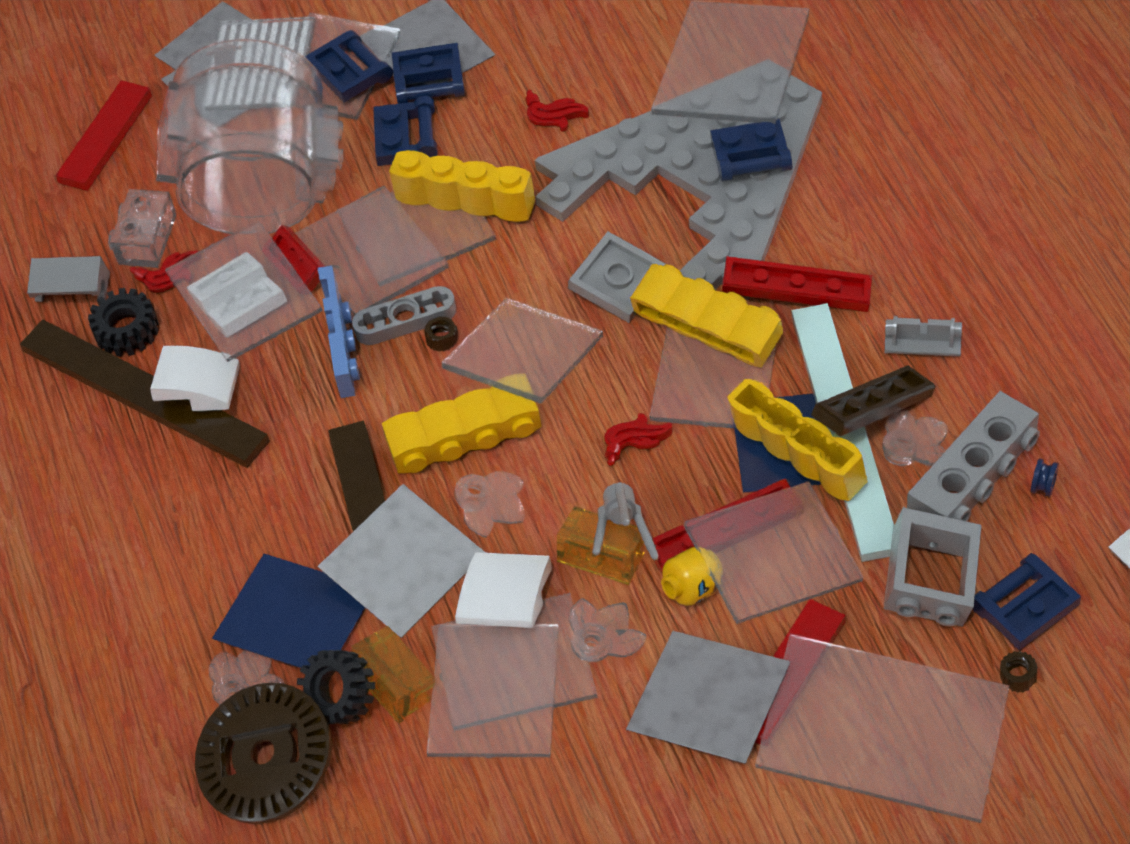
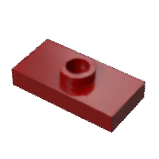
M281 225L262 253L299 295L309 297L320 282L318 268L325 266L290 227Z

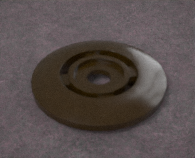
M262 683L236 692L216 708L207 720L198 739L195 752V771L204 797L220 813L243 823H268L293 813L309 800L318 789L329 766L332 738L327 718L320 706L310 696L290 685ZM295 728L297 729V732H298V750H299V760H298V762H296V758H297V744H296V740H295L294 736L292 735V732L295 730ZM233 742H235L232 750V764L234 770L237 773L231 775L229 768V755ZM261 742H271L274 746V755L271 760L265 764H256L253 760L255 747Z

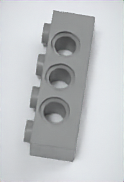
M999 391L908 492L907 508L968 521L973 507L978 502L984 503L989 498L994 489L995 482L1001 476L1007 477L1016 465L1017 457L1024 450L1030 451L1036 444L1040 435V431L1037 430L1039 413Z

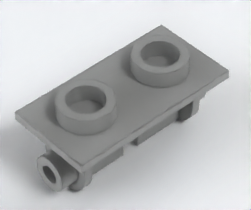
M894 316L893 319H886L884 353L960 356L962 322H955V318H951V320L928 319V323H920V319L898 318V316Z

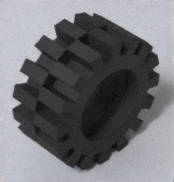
M120 288L118 295H114L112 290L107 292L108 299L105 300L102 296L98 298L99 306L92 305L90 308L92 314H88V320L100 349L104 348L110 354L114 351L117 357H122L123 351H127L128 356L135 355L133 349L137 347L140 352L146 349L144 342L153 343V335L158 334L157 326L159 323L150 299H147L143 292L138 295L137 290L131 288L129 294H127L125 288ZM135 317V320L127 326L120 328L112 327L115 322L122 318Z
M322 650L317 652L318 655H311L307 659L310 665H302L300 672L305 674V678H297V685H303V692L320 706L327 718L328 724H349V722L360 720L358 715H365L369 710L364 703H373L374 696L368 695L369 689H375V682H368V677L374 675L372 669L364 668L368 662L364 658H358L359 654L342 650ZM337 671L342 677L343 692L339 701L334 703L329 694V682L334 672Z

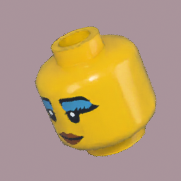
M697 547L687 549L665 562L662 573L663 578L661 580L662 589L670 599L676 600L679 604L685 606L694 605L717 592L722 577L721 565L711 552Z

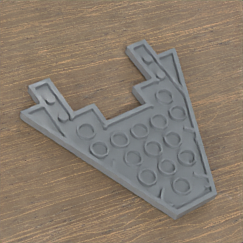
M765 63L632 119H624L613 127L538 157L535 160L536 170L553 181L535 196L536 205L563 222L608 180L636 195L659 174L706 202L689 218V228L710 240V242L680 272L683 274V277L694 280L702 278L712 284L716 290L721 284L723 285L726 256L765 261L820 110L822 92L771 63ZM780 119L787 147L792 157V170L781 172L779 168L733 176V180L722 182L711 143L710 130ZM742 296L743 298H745V299H747V300H749V299L751 298V297H749V296Z

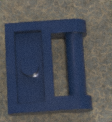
M353 30L346 31L305 56L307 66L343 102H346L377 82L380 84L386 83L393 75L392 67L387 62L380 61L362 43L361 37ZM345 51L353 52L368 69L363 71Z
M458 43L391 52L398 104L414 101L420 96H429L431 98L454 94L455 98L465 96ZM452 78V81L406 88L407 84Z
M420 96L414 102L373 107L377 166L392 165L395 155L399 151H418L429 157L437 156V143L433 140L432 126L435 103L431 97ZM418 118L420 141L415 145H411L409 119Z
M780 119L710 130L711 143L722 182L733 180V176L779 168L783 172L793 168L791 153L787 147Z
M1030 553L1020 561L1018 568L985 592L979 591L975 594L973 611L978 616L986 618L1020 651L1078 607L1081 596L1037 555ZM1030 578L1037 580V582L1002 608L997 605L998 602Z

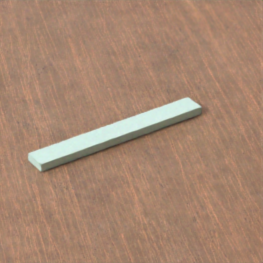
M828 303L791 310L793 325L816 404L852 389L853 386ZM864 426L840 437L854 444L861 452L868 481L850 501L844 500L861 562L890 557L894 527ZM829 429L833 437H840Z

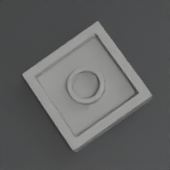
M607 231L569 279L568 289L630 323L637 314L633 310L630 297L652 264L664 266L666 263Z

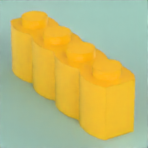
M407 150L396 153L389 169L395 198L409 205L429 204L434 208L446 211L462 209L476 216L496 215L507 221L520 222L529 220L535 204L531 173L519 167L503 166L497 168L490 163L482 161L463 163L461 160L450 156L429 157L418 151Z
M652 264L630 297L634 312L652 322L666 325L686 337L698 339L715 350L729 353L735 358L755 367L762 368L783 334L781 319L773 309L767 306H760L759 308L747 305L746 300L739 294L715 291L713 285L702 278L694 280L683 277V274L677 268L668 264L664 266Z
M525 377L510 378L495 384L490 389H477L467 392L454 400L439 401L422 408L418 412L398 414L382 423L384 435L398 473H417L433 462L454 461L469 450L490 449L506 438H524L542 427L539 410Z
M744 379L727 396L735 426L744 436L763 442L764 447L775 457L791 461L793 467L801 475L820 481L823 488L832 496L850 501L868 482L862 454L854 444L846 439L833 437L824 424L815 419L803 417L800 410L791 402L781 398H774L772 392L764 384L756 380Z

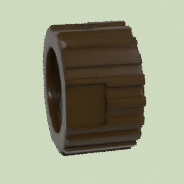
M439 316L429 320L425 326V340L430 349L444 352L445 350H450L457 343V326L452 319ZM438 332H449V334L445 336L434 335Z
M1014 651L1013 653H1008L1007 656L1003 657L1000 664L1002 684L1010 688L1012 692L1029 691V688L1037 682V662H1035L1031 654L1028 655L1026 652ZM1020 666L1028 670V673L1022 676L1010 674L1013 668Z

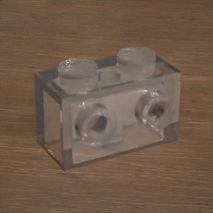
M129 189L125 202H122L119 206L118 221L115 229L110 231L108 237L109 248L113 250L118 265L159 267L177 215L169 192Z

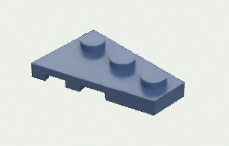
M332 265L319 267V280L325 296L322 299L324 312L330 332L328 333L334 377L341 398L355 396L354 381L360 380L356 358H350V352L356 351L353 330H347L346 324L352 323L349 301L342 302Z

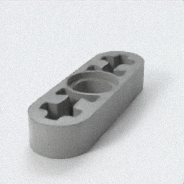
M437 286L363 309L352 320L356 339L362 344L374 345L425 329L429 320L439 316L452 319L456 313L454 295L450 289ZM441 302L443 306L437 308L435 303ZM420 307L424 308L425 313L421 314ZM408 310L414 313L412 318L406 321L395 319V316L401 311ZM385 318L389 319L390 324L386 325ZM372 324L374 328L367 329L366 325Z

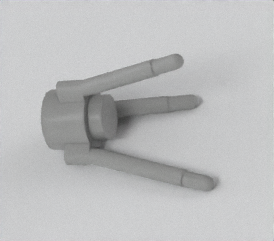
M621 482L608 486L603 493L604 505L597 510L598 523L594 538L593 554H600L607 520L610 519L615 524L629 526L630 520L634 519L651 558L657 560L659 557L642 517L641 506L635 504L633 489Z

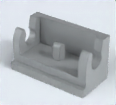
M101 256L31 258L27 294L30 298L35 297V302H43L45 295L92 294V296H97V299L101 296L106 299L110 271Z

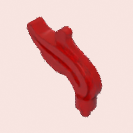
M527 90L526 92L527 117L535 125L557 126L561 132H564L568 128V120L579 117L589 118L588 107L575 103V100L572 98L558 99L546 105L540 102L538 95L533 93L532 90Z
M197 250L187 251L182 254L175 252L163 261L162 266L158 270L150 271L142 266L139 268L132 266L130 272L134 274L136 280L144 283L150 292H164L182 282L190 285L193 282V278L188 270L195 263L202 261V255Z
M639 413L638 418L634 421L612 426L604 434L607 446L605 451V458L608 459L607 464L613 466L615 461L619 460L621 450L627 446H634L639 449H651L659 446L660 441L672 435V423L668 422L663 425L648 424L646 415Z

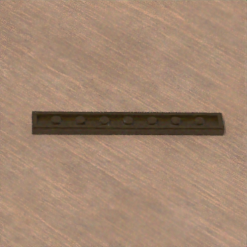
M43 319L20 343L23 352L246 468L250 466L270 442L267 433L222 410L192 411L190 399L153 401L150 390L154 378L153 375Z

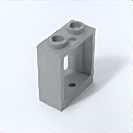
M903 507L893 527L883 609L895 611L904 617L917 616L935 620L944 626L957 625L963 627L974 607L981 525ZM912 545L963 557L959 595L904 583L908 546Z

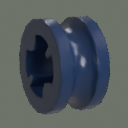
M1038 459L1032 479L1031 493L1036 494L1037 491H1043L1045 496L1051 497L1059 463L1053 462V464L1047 465L1044 459Z

